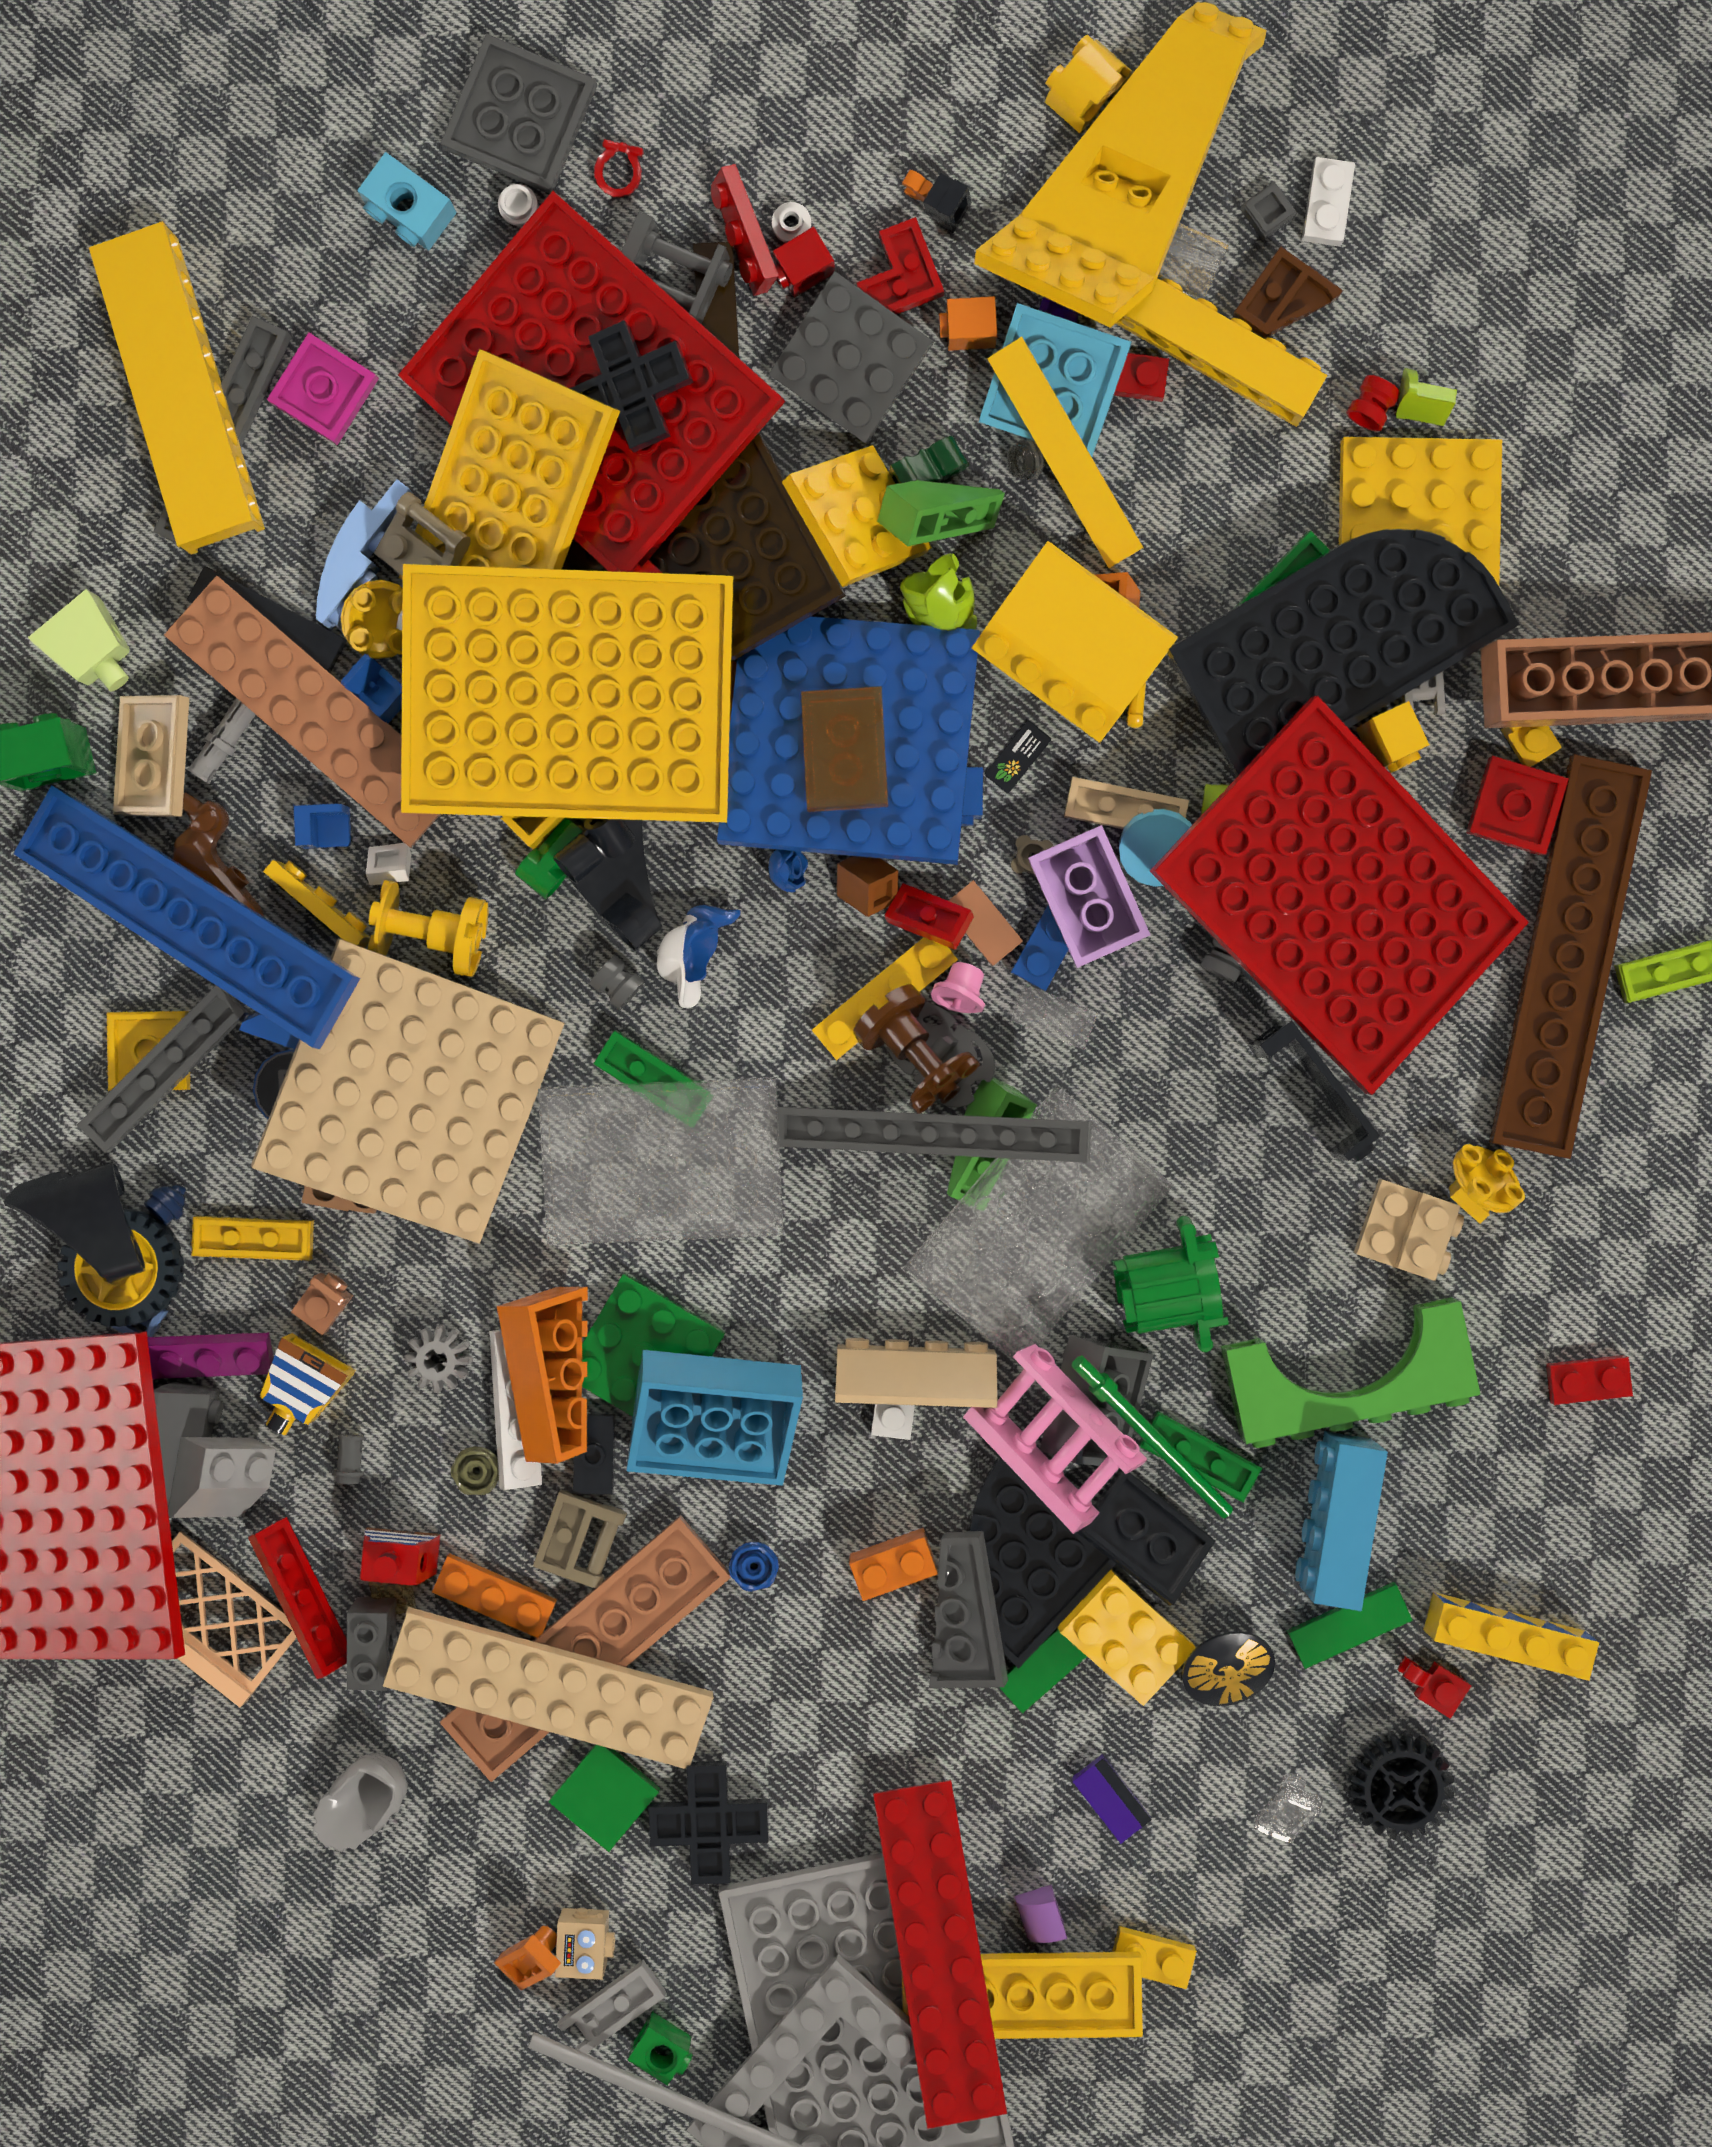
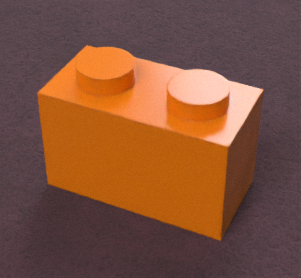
M924 1528L851 1553L849 1557V1565L862 1601L938 1575L937 1564Z

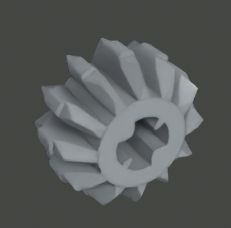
M443 1324L436 1326L434 1334L426 1327L420 1331L422 1340L412 1338L409 1341L410 1347L416 1352L407 1353L404 1356V1360L416 1363V1366L411 1368L407 1374L409 1377H413L418 1373L422 1375L418 1382V1387L421 1389L426 1387L431 1380L434 1393L442 1391L443 1383L450 1390H453L458 1386L456 1377L459 1379H466L469 1372L462 1365L471 1364L473 1356L463 1355L461 1351L467 1349L471 1344L468 1340L463 1341L459 1345L455 1342L460 1334L458 1329L452 1330L448 1337H446V1329ZM444 1352L447 1360L442 1364L437 1363L434 1365L431 1357L436 1353L441 1354Z

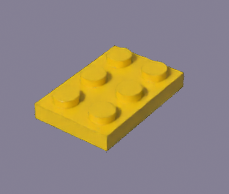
M1112 1570L1102 1578L1057 1627L1063 1636L1143 1706L1180 1668L1196 1648L1192 1641Z

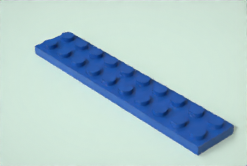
M51 785L13 853L312 1048L321 1049L361 979L58 787Z

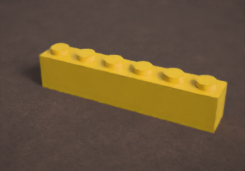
M1157 278L1152 292L1116 323L1118 326L1295 427L1299 425L1327 377L1325 373L1321 372V367L1313 360L1305 357L1298 359L1286 352V347L1278 340L1269 337L1263 339L1251 332L1252 328L1243 320L1238 318L1228 319L1217 312L1218 309L1214 304L1203 298L1193 299L1183 293V289L1179 284L1167 278L1162 280Z

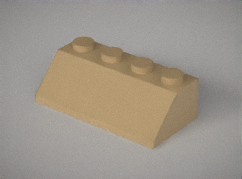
M847 1338L846 1345L838 1344L835 1403L997 1408V1354L995 1349H988V1343L965 1342L964 1348H948V1342L925 1341V1347H909L908 1340L888 1339L885 1340V1346L869 1345V1339Z

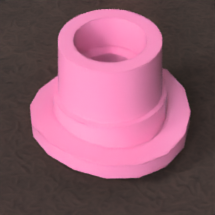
M963 962L953 963L947 979L934 985L931 992L932 1000L938 1006L954 1012H982L985 1003L979 998V991L984 973L971 964Z

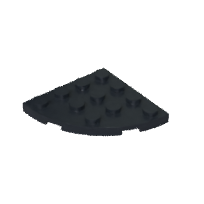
M1000 1456L996 1459L977 1495L971 1514L969 1531L984 1532L1003 1652L1019 1669L1116 1563L1077 1532L1073 1534Z

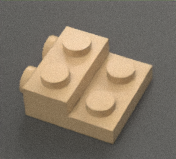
M1379 1179L1354 1253L1436 1281L1437 1275H1444L1449 1267L1451 1253L1447 1252L1446 1248L1450 1237L1456 1238L1459 1235L1463 1226L1464 1215L1458 1214L1460 1206Z

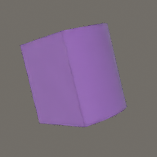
M1052 1884L1014 1896L1026 1936L1030 1941L1050 1943L1067 1939L1063 1918Z

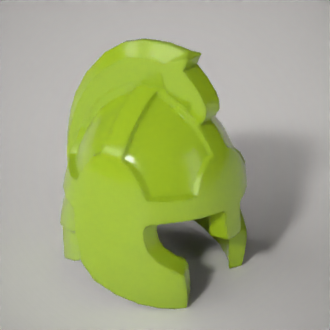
M955 554L942 555L930 565L927 572L912 573L901 582L900 590L904 596L903 604L909 619L914 625L932 626L947 631L956 630L957 628L976 630L977 617L973 615L975 608L973 586L970 577L962 578V582L958 581L956 571L959 567V561Z

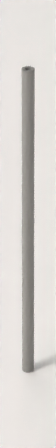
M536 2032L533 2033L529 2042V2049L761 2147H805Z

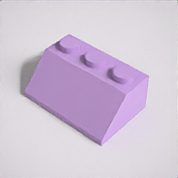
M1102 825L1028 858L1076 968L1150 936V932Z

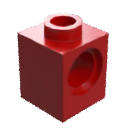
M814 226L773 250L774 264L779 275L776 281L781 289L788 287L794 298L832 276L835 271L834 259Z

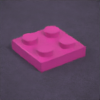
M308 332L267 398V401L330 442L338 445L379 378L370 370Z

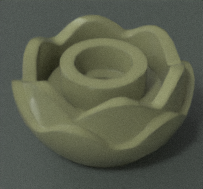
M478 1446L462 1450L451 1466V1476L458 1489L467 1495H485L491 1492L499 1481L498 1459L496 1455L489 1449ZM474 1467H478L480 1469L479 1474L474 1473Z

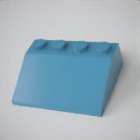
M643 1350L636 1388L626 1471L783 1486L803 1400L801 1365Z

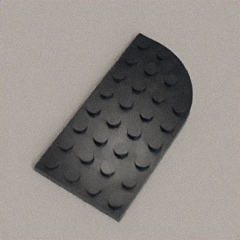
M1385 529L1358 536L1333 548L1175 643L1168 649L1167 654L1237 778L1311 697L1319 696L1336 716L1350 728L1519 626V623L1494 577L1472 553L1465 552L1457 545L1445 540V537L1417 529Z

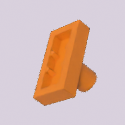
M543 1925L535 1935H531L504 1950L495 1960L494 1964L520 1990H523L551 1976L561 1964L551 1953L557 1945V1934L548 1926Z

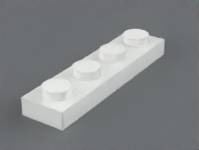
M501 1330L489 1331L499 1488L510 1490L542 1485L541 1463L525 1461Z

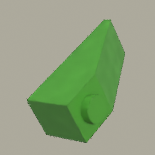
M919 480L889 485L886 487L877 522L907 546L993 529L1005 493L1000 489Z
M993 1078L990 1082L985 1080L980 1082L973 1095L975 1100L967 1106L965 1115L1030 1118L1037 1104L1015 1087ZM955 1156L947 1194L952 1198L981 1208L1007 1158Z

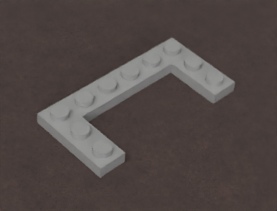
M838 1954L706 2105L748 2122L840 2017H843L898 2068L903 2070L915 2057L909 2016ZM695 2118L687 2128V2131L704 2147H761Z

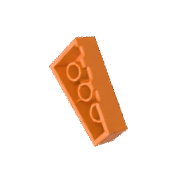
M555 1287L497 1306L526 1462L557 1464L587 1452V1399L582 1398V1383L584 1377H587V1362H582V1337H587V1321H582V1301H588V1287Z

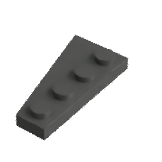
M945 1532L940 1543L937 1581L939 1594L938 1603L935 1606L934 1621H936L935 1640L932 1644L931 1658H933V1669L930 1675L929 1688L1005 1687L1008 1682L984 1532Z

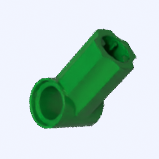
M564 818L539 848H534L524 858L516 869L515 875L545 900L548 899L566 878L553 857L578 836L582 830L568 818Z

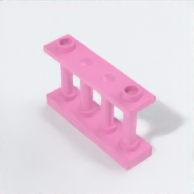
M1034 1344L1017 1351L1013 1356L1024 1369L997 1400V1408L971 1407L963 1418L1074 1534L1091 1524L1100 1512L1092 1505L1091 1500L1114 1473L1120 1468L1127 1474L1143 1465L1147 1458L1140 1452L1138 1444L1131 1437L1124 1435L1055 1364L1052 1355ZM1036 1381L1052 1398L1022 1431L1009 1418L1008 1412ZM1064 1410L1080 1427L1055 1456L1049 1460L1036 1446L1035 1441L1059 1413ZM1092 1439L1108 1456L1085 1483L1077 1489L1064 1476L1063 1470L1088 1441Z

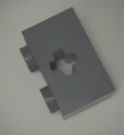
M357 1597L348 1610L347 1690L387 1691L388 1688L383 1687V1683L397 1642V1598Z

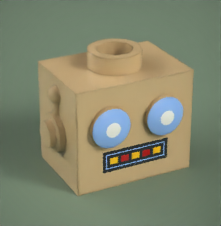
M562 1908L557 1924L556 1958L561 1964L555 1970V1977L603 1980L607 1966V1957L613 1958L615 1950V1933L609 1932V1910Z

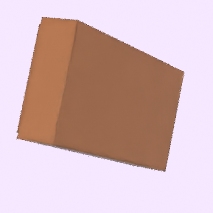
M974 880L948 900L972 911L974 918L965 934L992 967L1023 942Z

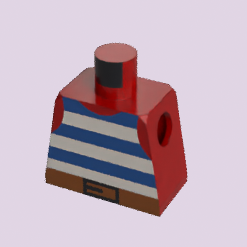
M367 1527L363 1541L360 1580L401 1585H418L437 1574L441 1534ZM424 1555L423 1564H420V1563H421V1558H422V1556Z

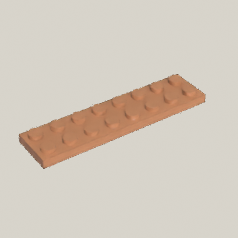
M216 576L164 634L173 644L410 848L441 815L401 813L402 735L387 722L385 723L364 702L347 690L334 676L220 577Z
M680 1515L608 1576L597 1588H594L547 1628L542 1635L533 1640V1642L627 1667L731 1578L730 1573ZM455 1707L440 1721V1724L490 1782L550 1733L460 1707Z

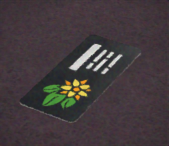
M1026 721L985 772V776L1003 791L1009 793L1050 743L1051 737L1031 721Z

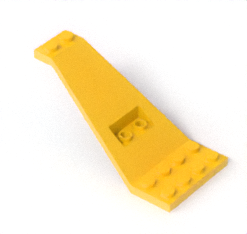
M1197 2L1174 21L1021 214L976 249L974 264L1111 328L1152 292L1242 65L1248 57L1264 45L1267 30L1253 25V22L1245 17H1234L1219 11L1218 7L1211 3Z

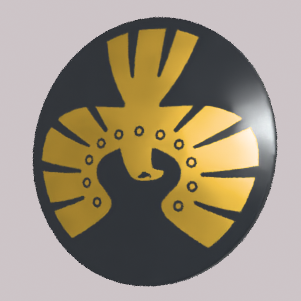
M1229 1632L1214 1636L1196 1647L1187 1658L1182 1671L1184 1687L1192 1698L1206 1705L1229 1706L1238 1704L1255 1696L1267 1685L1275 1668L1274 1653L1265 1640L1251 1633Z

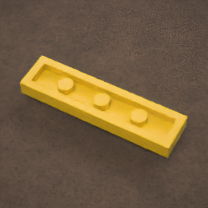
M923 937L812 1029L813 1033L832 1056L838 1060L858 1043V1040L855 1038L856 1036L853 1034V1029L858 1020L872 1005L875 1004L880 1009L889 1002L885 995L903 985L912 984L920 992L952 966L953 963L957 962L958 959L947 946Z

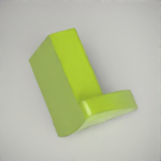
M1404 368L1399 389L1401 394L1398 398L1396 418L1444 426L1456 403L1457 390L1418 382L1417 371Z

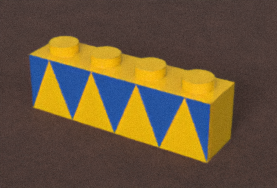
M1435 1592L1432 1594L1423 1629L1435 1642L1590 1681L1599 1646V1641L1584 1630Z

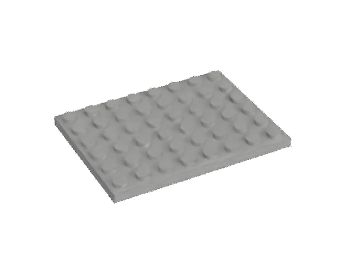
M882 1853L719 1886L718 1893L752 2052L838 1954L903 2011L902 1971ZM840 2017L763 2104L769 2131L805 2147H1015L1008 2112L1005 2115L927 2129L916 2058L914 2057L901 2070L843 2017Z

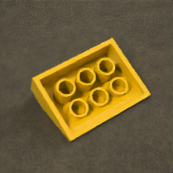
M1047 541L971 649L1100 743L1167 654L1168 649L1178 639V636Z

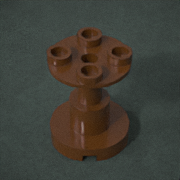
M912 984L900 986L885 995L889 1000L887 1004L880 1009L874 1004L862 1015L853 1029V1034L862 1048L866 1050H873L886 1044L898 1060L906 1058L910 1060L925 1078L912 1093L909 1103L915 1112L920 1114L938 1099L942 1104L953 1099L961 1089L957 1084L963 1078L971 1075L979 1067L980 1063L970 1052L958 1054L943 1063L926 1043L929 1033L916 1019L925 1005L924 996Z

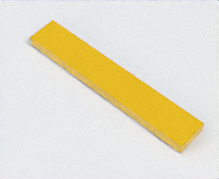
M1021 336L987 358L1108 568L1142 549L1143 545L1023 337Z

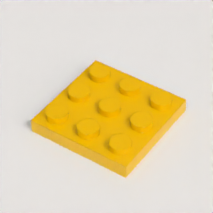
M873 445L791 473L782 481L842 587L923 556L932 548L929 542L907 546L877 522L886 487L894 485L895 482Z

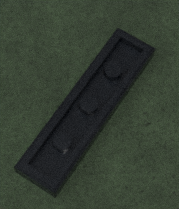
M204 565L186 601L192 604L210 582L218 576L325 670L331 673L347 642L345 638Z

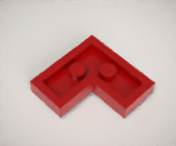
M914 217L879 231V239L891 269L857 282L856 287L896 315L943 297L944 289L917 218Z

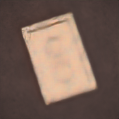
M882 686L801 691L807 811L888 807Z

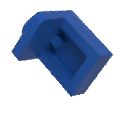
M364 654L341 680V684L364 702L385 723H389L402 709V684L368 654Z

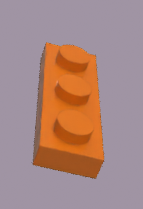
M451 1553L447 1556L432 1590L434 1594L536 1638L544 1632L558 1600Z

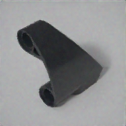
M586 818L584 821L586 829L560 850L553 859L597 914L632 950L637 951L662 928L648 880L642 820Z
M114 1161L74 1175L60 1171L18 1184L3 1201L5 1206L31 1218L65 1242L97 1271L99 1276L106 1278L108 1283L146 1271L141 1250L125 1218L120 1196L125 1194V1188Z

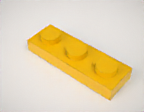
M272 860L263 872L344 941L363 948L368 945L371 937L364 932L368 926L352 912L349 911L345 916L334 907L337 899L324 888L318 886L314 890L304 881L308 875L292 861L288 860L284 864Z

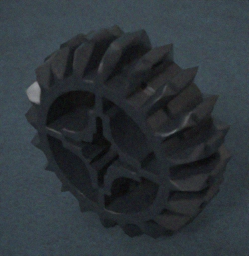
M1388 1730L1387 1741L1385 1742L1378 1735H1373L1372 1739L1376 1746L1369 1749L1367 1745L1360 1744V1750L1364 1757L1362 1759L1351 1757L1350 1761L1358 1770L1346 1772V1778L1349 1782L1353 1783L1346 1788L1348 1797L1354 1799L1350 1804L1354 1813H1361L1359 1819L1364 1826L1372 1824V1829L1377 1835H1381L1387 1830L1389 1838L1396 1840L1402 1830L1404 1837L1407 1840H1412L1413 1830L1418 1829L1422 1835L1427 1836L1428 1831L1425 1824L1431 1821L1433 1825L1440 1826V1820L1436 1814L1438 1811L1449 1813L1450 1808L1443 1800L1454 1798V1792L1451 1788L1447 1787L1454 1783V1776L1446 1771L1450 1767L1448 1760L1445 1757H1439L1440 1749L1435 1744L1428 1746V1740L1422 1735L1413 1740V1735L1410 1731L1404 1730L1399 1740L1394 1731ZM1395 1758H1413L1412 1761L1407 1759L1401 1765H1391L1388 1763V1761ZM1378 1771L1382 1776V1782L1376 1790L1377 1795L1371 1799V1783L1375 1773ZM1428 1771V1789L1422 1799L1419 1796L1418 1789L1425 1779L1423 1775ZM1389 1775H1392L1403 1784L1406 1783L1405 1786L1411 1794H1407L1397 1786L1394 1787L1395 1784ZM1401 1805H1408L1412 1807L1411 1809L1402 1812L1387 1811L1388 1809L1393 1811L1395 1808Z

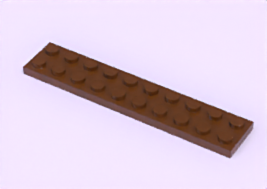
M1576 754L1571 755L1569 758L1566 778H1569L1554 829L1489 1143L1571 1159L1652 770Z

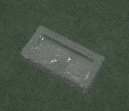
M1024 984L1010 1021L1084 1050L1099 1013Z

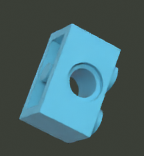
M387 152L383 154L357 190L365 203L363 209L366 213L381 224L385 220L389 221L397 227L395 233L407 244L415 247L419 243L428 251L457 213L447 196ZM404 199L414 200L410 209L406 211L396 210L400 201Z

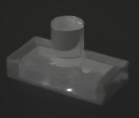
M1285 1774L1282 1776L1280 1790L1256 1814L1254 1829L1291 1843L1321 1812L1323 1797L1306 1791V1781L1303 1777L1296 1774Z

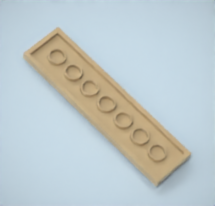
M411 1607L407 1608L383 1683V1687L687 1769V1765H691L714 1698L713 1691Z

